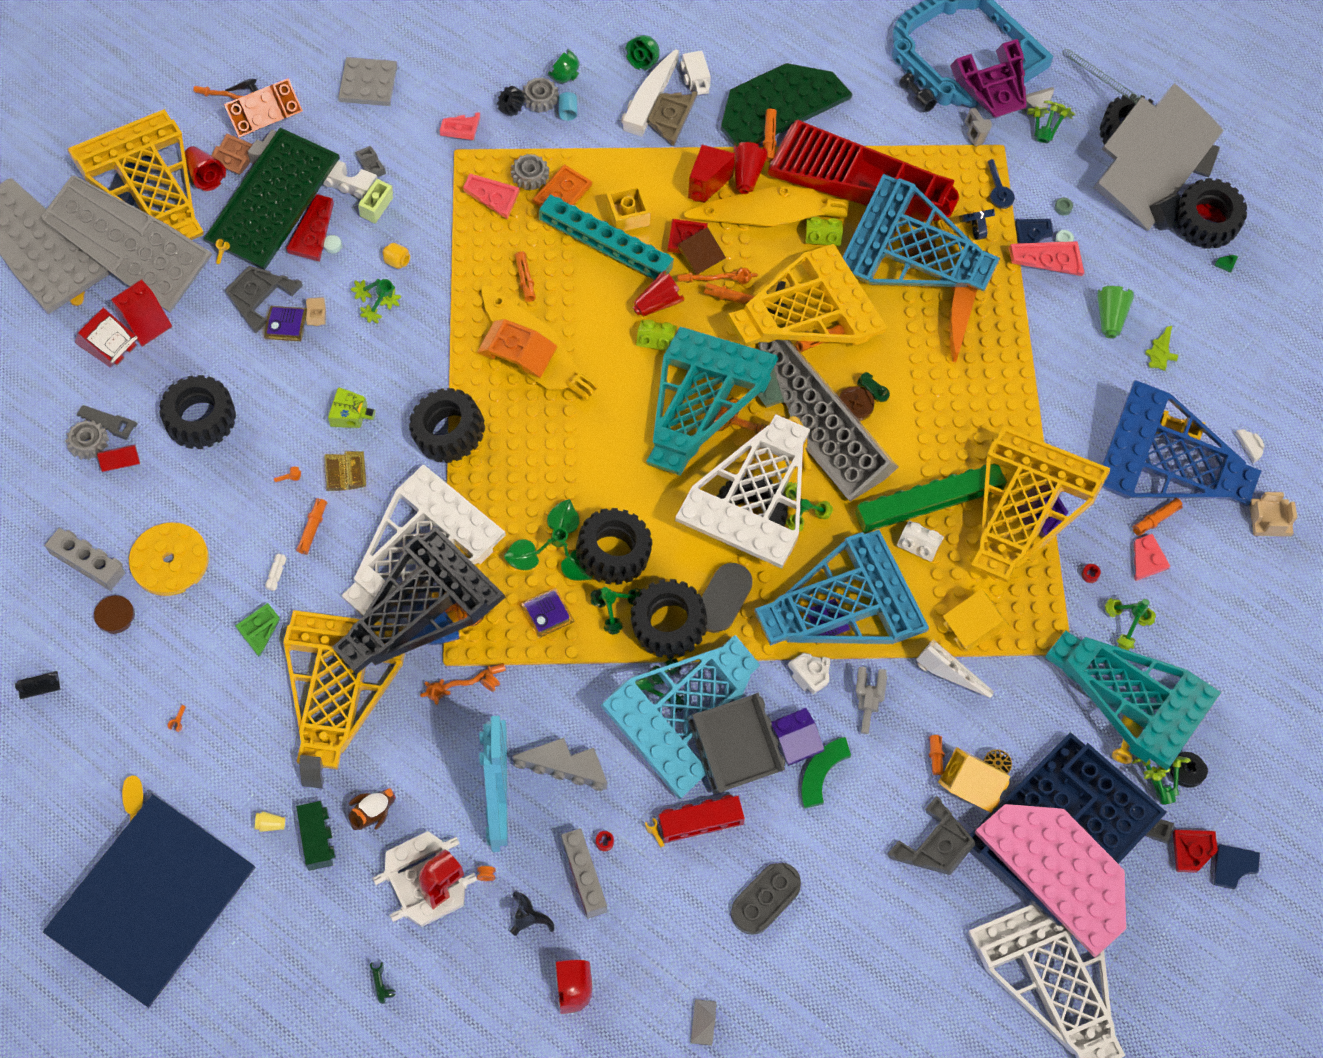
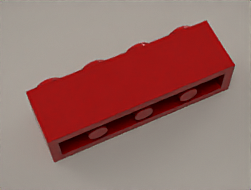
M726 795L717 801L709 799L695 806L687 804L678 810L666 809L658 816L664 843L744 825L745 821L739 795L734 797L733 795Z

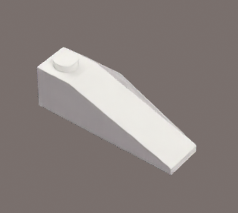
M934 639L916 659L919 662L918 666L926 672L928 670L937 676L989 698L994 693L990 687Z

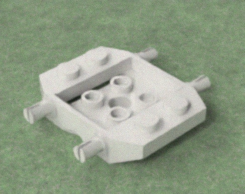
M427 831L386 851L385 871L372 878L375 885L386 880L390 881L402 907L400 910L389 914L393 922L405 917L423 927L464 906L466 886L478 881L475 873L460 878L447 889L450 897L435 909H432L425 901L419 887L420 871L430 859L398 873L399 870L433 853L437 855L444 849L449 851V849L460 845L457 837L442 842V840Z

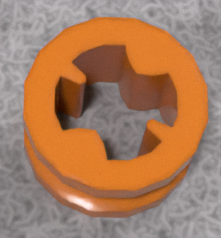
M486 673L485 679L482 678L480 680L481 684L491 692H494L496 690L495 687L500 685L498 679L490 673Z
M481 866L477 868V872H479L477 880H495V875H493L496 872L495 867Z

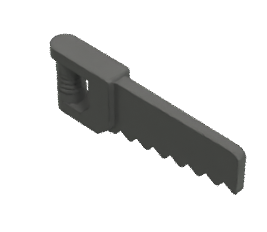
M85 405L81 406L77 413V416H81L82 419L86 418L90 422L94 420L96 424L101 423L102 427L109 430L113 436L125 440L128 439L133 428L138 425L133 420L119 415L114 416ZM122 424H126V427L124 428L123 432H120L119 430Z

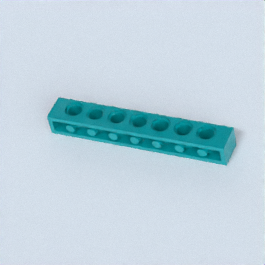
M550 194L539 209V220L654 280L664 270L668 274L673 268L674 258L669 254L655 249L652 245L643 243L638 238L626 234L621 229L612 227L606 221H601L590 213L583 212L575 205H570L559 197H554Z

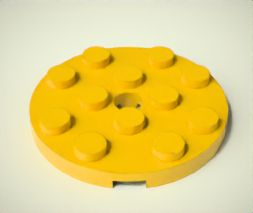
M174 522L162 523L146 530L137 538L129 555L130 571L136 582L147 592L160 596L177 595L185 592V589L193 584H197L205 574L209 562L208 548L202 536L192 527ZM170 554L174 556L171 562H164L163 560Z

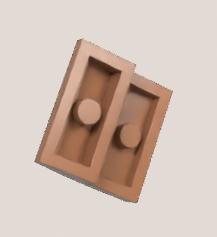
M226 133L220 147L216 146L211 156L221 161L227 170L240 175L250 164L248 150L253 144Z

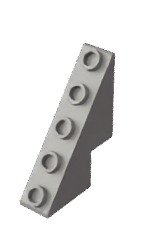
M562 738L513 755V766L516 768L525 769L526 767L533 769V772L543 775L547 773L558 780H564L565 778L572 780V783L576 785H590L591 788L598 791L607 789V780L594 748L571 756L565 739Z

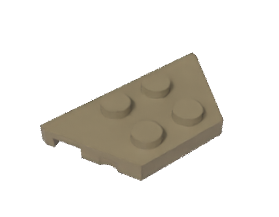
M693 91L689 95H682V92L660 94L648 118V124L673 146L697 98V92Z

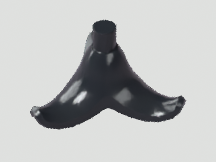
M517 891L513 893V897L519 900L518 910L515 914V925L510 930L514 936H517L521 930L533 924H545L550 932L554 931L553 921L547 915L534 911L530 899L525 894Z

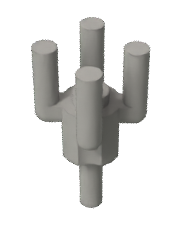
M859 667L856 693L859 699L858 709L864 711L861 728L862 734H869L871 714L878 712L879 702L884 701L887 683L886 670L879 669L876 687L866 685L867 668Z

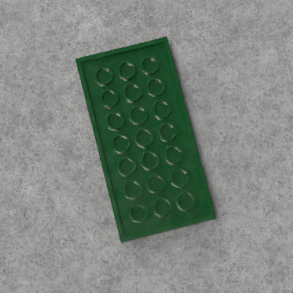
M280 127L204 237L205 242L216 247V241L222 239V247L224 242L230 244V248L226 252L265 270L340 159L339 154Z

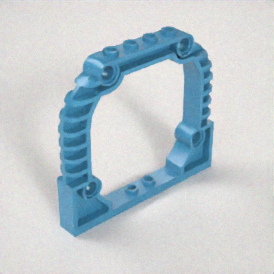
M994 0L921 1L917 6L915 5L910 10L905 11L898 18L893 30V60L906 73H912L915 81L921 88L931 90L937 99V103L943 106L950 104L960 106L964 104L967 107H975V105H981L954 79L942 78L915 52V41L909 35L916 28L941 13L952 15L957 9L975 10L979 7L1005 34L1013 40L1018 39L1024 54V84L1048 69L1054 56Z

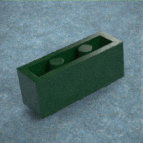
M321 801L296 806L305 864L308 871L333 866L332 859L336 858L334 846H330L329 839L333 837L331 827H327L326 819H329L328 808L323 807Z

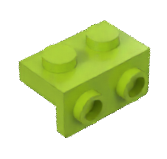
M819 217L807 219L806 243L841 245L842 221L836 218L825 220Z
M649 319L641 320L636 345L667 351L676 334L677 326L667 322L658 323Z

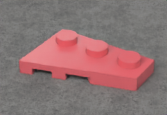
M469 174L464 185V192L508 219L520 192L518 187Z

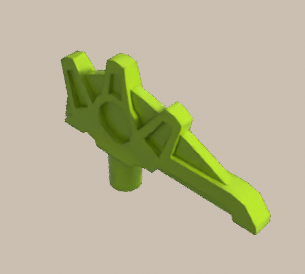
M1172 326L1166 327L1165 332L1159 339L1152 341L1154 345L1152 349L1146 350L1145 355L1151 359V362L1148 364L1149 368H1159L1166 371L1168 360L1177 362L1178 354L1169 353Z

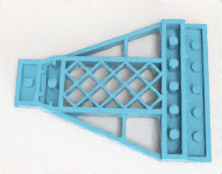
M734 635L720 648L624 681L600 706L675 796L681 799L706 775L702 762L687 745V742L693 737L692 731L688 732L689 722L687 717L689 716V709L697 710L698 713L727 704L732 699L733 701L741 699L751 677L750 675L760 664L738 637ZM698 659L701 660L676 684L665 673L666 670ZM703 669L711 670V680L703 679ZM698 672V678H691ZM658 674L669 687V690L652 704L636 685L635 681ZM716 674L722 681L716 680ZM689 681L698 682L697 692H689ZM703 683H711V694L702 693ZM716 684L724 685V695L716 694ZM684 685V691H678ZM676 694L684 695V705L675 704ZM689 695L697 696V706H689ZM671 697V704L664 703ZM702 697H710V708L702 707ZM715 698L723 699L715 706ZM662 707H670V718L662 716ZM675 708L684 709L683 719H675ZM675 722L683 723V734L676 733Z
M491 716V721L484 723L483 731L479 732L480 745H484V752L479 753L480 765H484L487 800L486 819L487 825H489V827H486L487 845H491L492 852H500V846H508L506 720H500V716Z

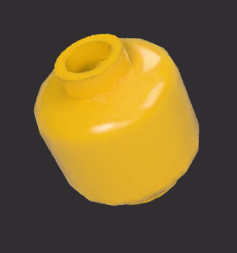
M391 243L383 249V260L386 264L396 269L408 265L410 254L406 247L397 243Z

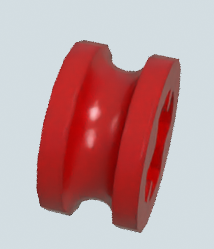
M1088 564L1082 571V578L1087 583H1094L1100 577L1101 570L1095 564ZM1089 570L1092 571L1091 573H1095L1093 577L1090 576L1091 574H1087Z
M608 831L599 832L596 836L597 848L605 852L611 850L614 845L613 835ZM602 837H607V840L610 839L606 846H603V843H599V841H602Z

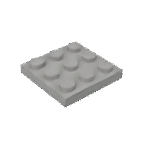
M346 57L338 97L339 102L390 106L398 66L397 61Z

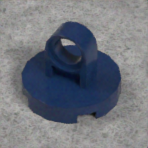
M990 209L960 215V223L971 221L974 238L976 240L985 239L988 234L985 218L995 216V210Z

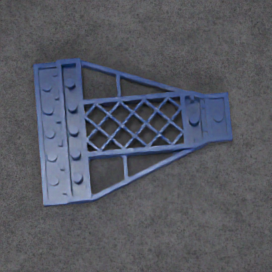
M1134 380L1102 463L1103 466L1110 468V472L1102 487L1111 490V493L1127 499L1217 498L1230 499L1248 506L1262 470L1246 465V462L1171 393ZM1167 401H1170L1188 418L1183 433L1160 424ZM1193 422L1220 448L1190 437L1188 431L1191 423ZM1162 435L1166 446L1158 448L1154 438ZM1167 436L1177 439V441L1170 443ZM1180 442L1184 452L1176 455L1172 445ZM1185 443L1195 446V448L1188 450ZM1151 445H1153L1154 451L1149 452ZM1168 447L1172 457L1164 460L1160 450ZM1197 449L1202 459L1194 462L1189 452ZM1203 450L1213 454L1206 457ZM1156 452L1160 463L1152 465L1148 455ZM1185 454L1190 464L1182 467L1177 457ZM1215 456L1219 466L1211 469L1207 459ZM1174 460L1178 469L1169 472L1166 462ZM1203 461L1207 471L1199 474L1195 464ZM1191 466L1195 477L1187 479L1183 469ZM1220 468V471L1216 479L1213 471ZM1142 469L1165 478L1161 493H1135L1134 490ZM1179 471L1181 476L1176 475L1174 473ZM1209 473L1213 483L1205 486L1201 476ZM1197 478L1199 483L1194 482L1192 480ZM1171 480L1203 494L1166 493V490Z

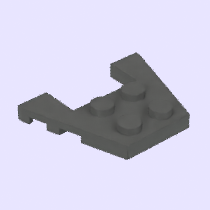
M249 266L225 291L253 332L257 333L267 321L266 318L254 310L277 287L293 296L303 284L300 280L296 279L294 281L288 279L287 276H277L271 274L270 271Z
M936 796L925 810L928 815L940 821L939 825L917 851L898 841L888 853V857L895 861L951 875L975 846V842L963 826L952 816L950 810L944 806L941 799Z

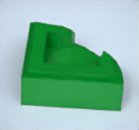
M1238 256L1220 257L1214 266L1231 273Z

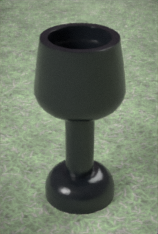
M912 73L905 74L900 79L899 86L904 89L909 88L915 94L914 104L922 111L929 112L937 104V99L931 90L926 88L920 90L914 84V75Z

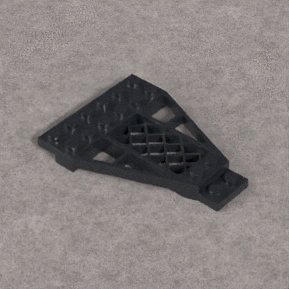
M434 527L424 537L421 538L417 535L403 547L404 553L363 617L332 648L357 675L371 662L374 665L380 664L475 624L506 598L505 595L437 527ZM412 559L421 569L400 586L396 580L407 562ZM428 580L427 586L420 587L425 581ZM395 585L397 589L386 597L392 586ZM426 592L425 599H418V593ZM439 592V598H431V593ZM411 593H413L412 599L404 600ZM453 604H456L467 615L466 618L443 628H440L434 621ZM411 605L409 612H402L403 606ZM416 605H424L423 611H415ZM398 606L397 612H390L394 607ZM395 618L394 625H387V620ZM401 618H408V624H400ZM382 619L381 625H374L376 622ZM431 624L437 629L431 633L411 640L427 625ZM373 631H380L379 637ZM385 631H393L392 637H384Z

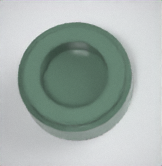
M1059 198L1054 207L1055 211L1060 215L1070 214L1073 208L1072 201L1068 198Z

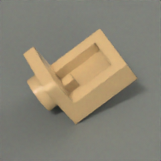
M323 297L307 298V325L320 326L325 324V299Z

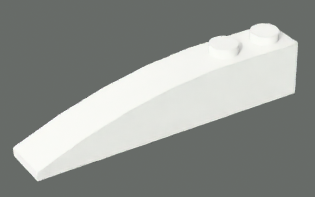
M675 49L659 63L642 83L633 101H629L628 111L623 114L621 119L623 131L643 136L648 126V118L659 95L663 94L678 63L679 50Z

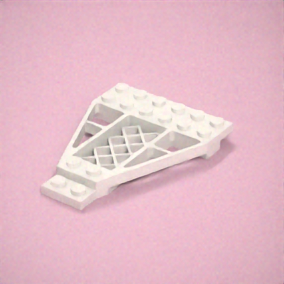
M775 414L770 425L765 427L692 486L675 517V521L783 568L799 535L803 444L809 435L810 429ZM752 447L738 474L734 475L724 470ZM768 453L770 459L761 462L758 455ZM755 456L757 463L750 465ZM785 460L787 467L778 469L776 463ZM772 464L775 471L765 473L763 466ZM798 467L796 501L782 496V493L795 468ZM759 468L762 475L753 477L750 470ZM747 472L749 478L742 480L745 473ZM786 473L782 479L781 474ZM716 475L733 481L724 499L704 492L700 488ZM777 475L779 482L770 485L768 478ZM764 479L767 486L757 488L755 482ZM751 483L754 490L744 492L742 486ZM739 487L741 494L734 496L737 488ZM778 488L776 494L774 495L773 489ZM769 491L771 498L762 500L760 493ZM756 495L758 502L749 504L747 497ZM744 499L746 505L738 507L734 501ZM778 502L796 509L795 530H790L769 520ZM770 503L768 509L766 510L765 505ZM761 506L763 513L759 515L754 514L752 509Z
M423 464L396 490L355 575V583L341 596L363 616L385 582L383 578H388L392 571V565H396L398 560H392V554L397 552L404 553L403 547L406 545V540L413 539L417 535L422 538L427 534L420 533V526H430V531L433 529V526L437 527L454 545L456 544L471 557L469 560L473 564H481L493 552V547L506 535L505 531ZM400 498L418 512L403 527H398L390 520ZM389 525L397 533L374 554L386 526ZM403 541V547H397ZM412 559L407 562V564H416ZM416 564L414 571L406 572L405 566L399 577H402V582L399 585L401 586L421 568ZM389 565V573H379V566ZM428 580L425 581L420 587L427 586ZM395 585L392 586L386 597L397 589Z
M1029 905L968 931L986 972L1072 1055H1076L1077 1058L1125 1057L1115 1036L1114 1023L1111 1017L1104 950L1098 957L1083 962L1070 938L1072 934L1063 924L1060 927L1057 926L1034 905ZM1055 944L1066 948L1064 957L1053 953ZM1051 945L1050 951L1042 949L1043 947ZM1036 952L1048 956L1045 965L1034 961ZM1051 958L1062 962L1059 971L1048 967ZM1015 959H1021L1033 984L1016 991L994 968ZM1096 962L1099 963L1103 1001L1086 969L1087 966ZM1065 963L1076 968L1074 977L1062 973ZM1035 967L1043 970L1041 978ZM1046 971L1058 976L1055 985L1044 981ZM1061 977L1072 981L1069 991L1058 987ZM1075 983L1086 988L1084 997L1072 993ZM1045 987L1053 989L1051 998ZM1033 989L1036 990L1054 1026L1028 1003L1021 994ZM1056 991L1067 995L1065 1005L1053 1001ZM1071 997L1082 1001L1079 1011L1068 1007ZM1085 1003L1096 1008L1094 1017L1082 1013ZM1055 1007L1063 1009L1061 1018L1059 1017ZM1066 1011L1077 1015L1075 1025L1063 1021ZM1081 1017L1090 1021L1078 1027ZM1065 1027H1068L1072 1030L1066 1031Z

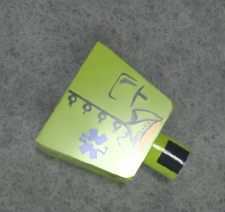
M338 387L328 420L330 427L360 428L363 419L374 420L376 411L375 409L367 408V401L364 396Z

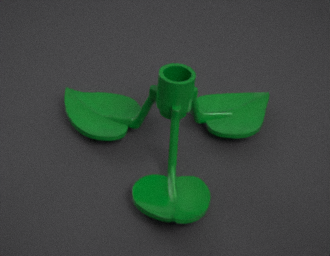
M570 499L559 503L549 512L547 524L554 531L551 538L541 548L535 551V545L531 541L521 539L514 542L504 555V559L512 567L519 570H531L539 563L537 554L542 552L549 544H552L555 547L564 548L567 558L561 563V571L565 577L574 581L591 580L593 578V575L589 576L585 573L586 568L582 569L579 565L580 560L576 557L577 549L572 551L570 555L568 553V544L566 543L568 533L574 532L579 526V516Z

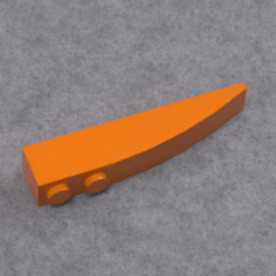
M969 285L968 287L951 288L954 294L949 314V342L952 362L955 363L978 290Z

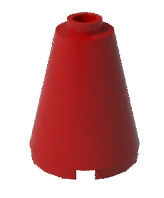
M742 142L739 143L738 147L734 146L733 153H736L734 164L736 188L742 194H749L754 190L768 157L767 149L765 147L763 149L759 148V144Z
M191 146L185 150L186 165L193 184L203 191H211L222 184L221 180L226 177V168L223 163L198 147Z
M664 270L634 300L632 308L638 316L641 314L645 317L680 304L685 299L683 295L679 296L677 293L680 290L670 274H666V270Z

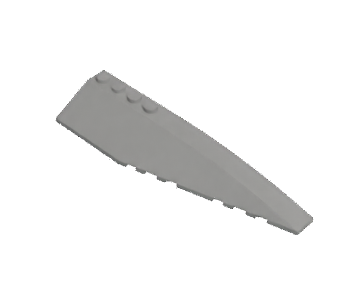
M790 340L758 342L761 351L768 350L769 353L775 354L778 357L774 370L784 403L787 405L790 416L799 418L803 426L810 429L806 449L849 501L854 500L884 481L898 468V465Z

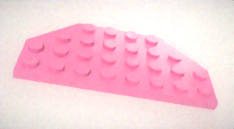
M1005 804L976 829L975 834L1094 958L1126 930L1124 869L1065 809Z

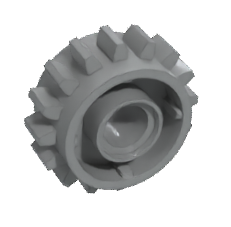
M534 78L528 81L526 86H523L522 92L526 98L523 103H526V108H530L531 111L538 113L547 112L553 109L554 105H557L559 97L558 87H555V83L549 81V79Z
M526 154L520 156L518 160H514V165H511V178H513L514 183L518 184V187H522L524 190H534L540 188L542 184H546V179H549V167L547 162L542 160V157H538L535 154Z
M84 420V422H77L75 426L71 427L70 432L66 434L68 439L65 442L69 452L74 457L78 456L80 460L83 458L90 460L91 458H98L97 452H102L108 447L106 441H109V437L101 423L96 424L94 420L92 422Z

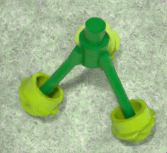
M787 483L783 491L786 498L796 500L797 483ZM800 498L799 532L803 530L804 519L801 517L803 513L808 512L809 509H814L818 518L826 520L833 512V507L830 503L823 501L813 505L809 500ZM795 514L786 520V525L790 530H795Z
M1110 598L1105 604V611L1110 617L1120 615L1123 609H1132V613L1135 616L1128 634H1121L1116 641L1119 643V648L1128 651L1130 648H1135L1134 643L1136 640L1131 636L1137 623L1142 626H1150L1155 622L1156 614L1148 608L1150 604L1148 599H1143L1134 604L1122 605L1120 600Z

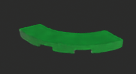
M846 737L830 742L824 746V752L816 754L810 761L802 782L801 796L804 809L824 804L822 788L827 773L840 761L851 758Z

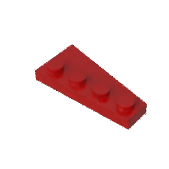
M316 194L286 248L289 254L320 262L334 205L333 198Z

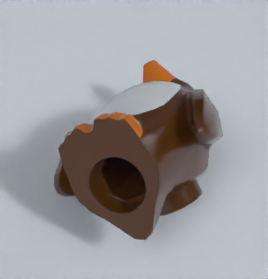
M391 788L379 793L360 794L349 802V806L357 804L348 815L353 830H362L376 822L378 823L374 829L377 830L386 821L390 806L396 799L395 793Z

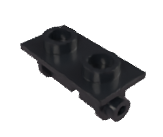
M58 671L18 680L15 683V688L19 691L20 700L61 690Z

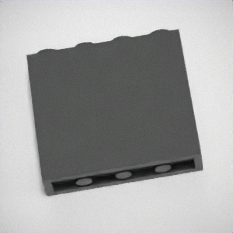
M759 693L687 717L713 795L785 770L784 757L779 753L778 740L772 733V723L769 716H766L764 710L765 703L763 698L759 696Z

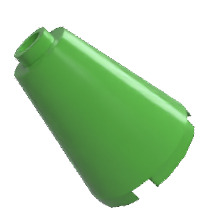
M1121 286L1102 287V291L1099 289L1097 292L1102 334L1107 338H1116V336L1121 334L1134 299V292L1128 289V292L1124 291Z

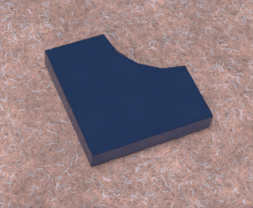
M1016 219L1015 221L1018 244L1039 243L1044 238L1052 237L1053 235L1051 219Z
M1222 844L1217 845L1218 851L1216 852L1214 874L1215 886L1235 889L1238 880L1242 876L1259 872L1260 852Z

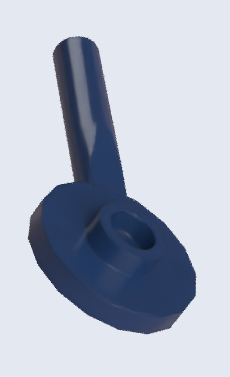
M990 159L987 163L995 185L991 192L990 200L994 206L1000 209L1009 208L1013 205L1015 195L1011 189L1002 186L994 159Z

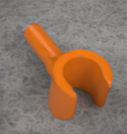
M291 467L290 474L276 477L274 481L279 482L286 479L298 481L301 477V471L299 467Z
M181 705L176 718L169 721L168 729L172 730L173 725L177 723L176 731L180 732L182 730L180 722L186 706Z

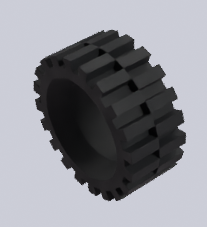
M1132 94L1129 97L1131 100L1122 95L1121 99L1117 97L1114 99V102L1111 101L1099 129L1101 131L1100 138H1103L1102 142L1104 145L1121 124L1119 118L1126 117L1136 105L1132 101L1136 95ZM1149 99L1148 102L1152 104L1153 100Z

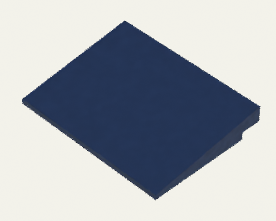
M1070 732L992 813L969 834L975 842V846L971 849L970 853L1060 927L1062 923L975 834L976 829L1005 804L1065 809L1119 864L1167 812L1089 743L1085 745Z
M152 794L43 930V933L149 1008L256 867Z

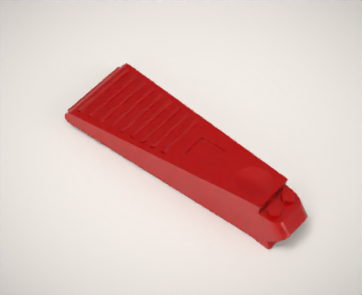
M795 120L794 124L790 126L767 171L771 177L868 206L883 174L897 180L900 178L915 184L947 218L952 215L959 201V193L953 186L955 182L953 179L921 169L800 120ZM914 194L904 215L924 222L925 219L928 220L932 209L918 195ZM937 214L932 219V221L942 220Z

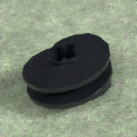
M1192 752L1179 753L1177 757H1187L1191 761L1189 763L1181 762L1178 785L1186 788H1194L1200 785L1207 777V765L1198 755ZM1172 763L1169 767V772L1171 778L1174 780V767L1172 766Z

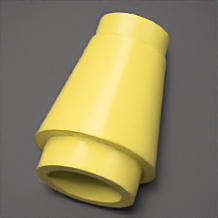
M263 811L262 813H256L255 830H259V832L284 830L285 817Z

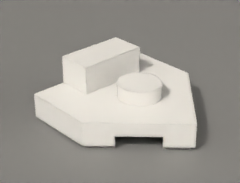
M802 653L787 665L794 672L792 678L804 691L808 689L812 694H815L829 683L830 658H818L811 656V654Z

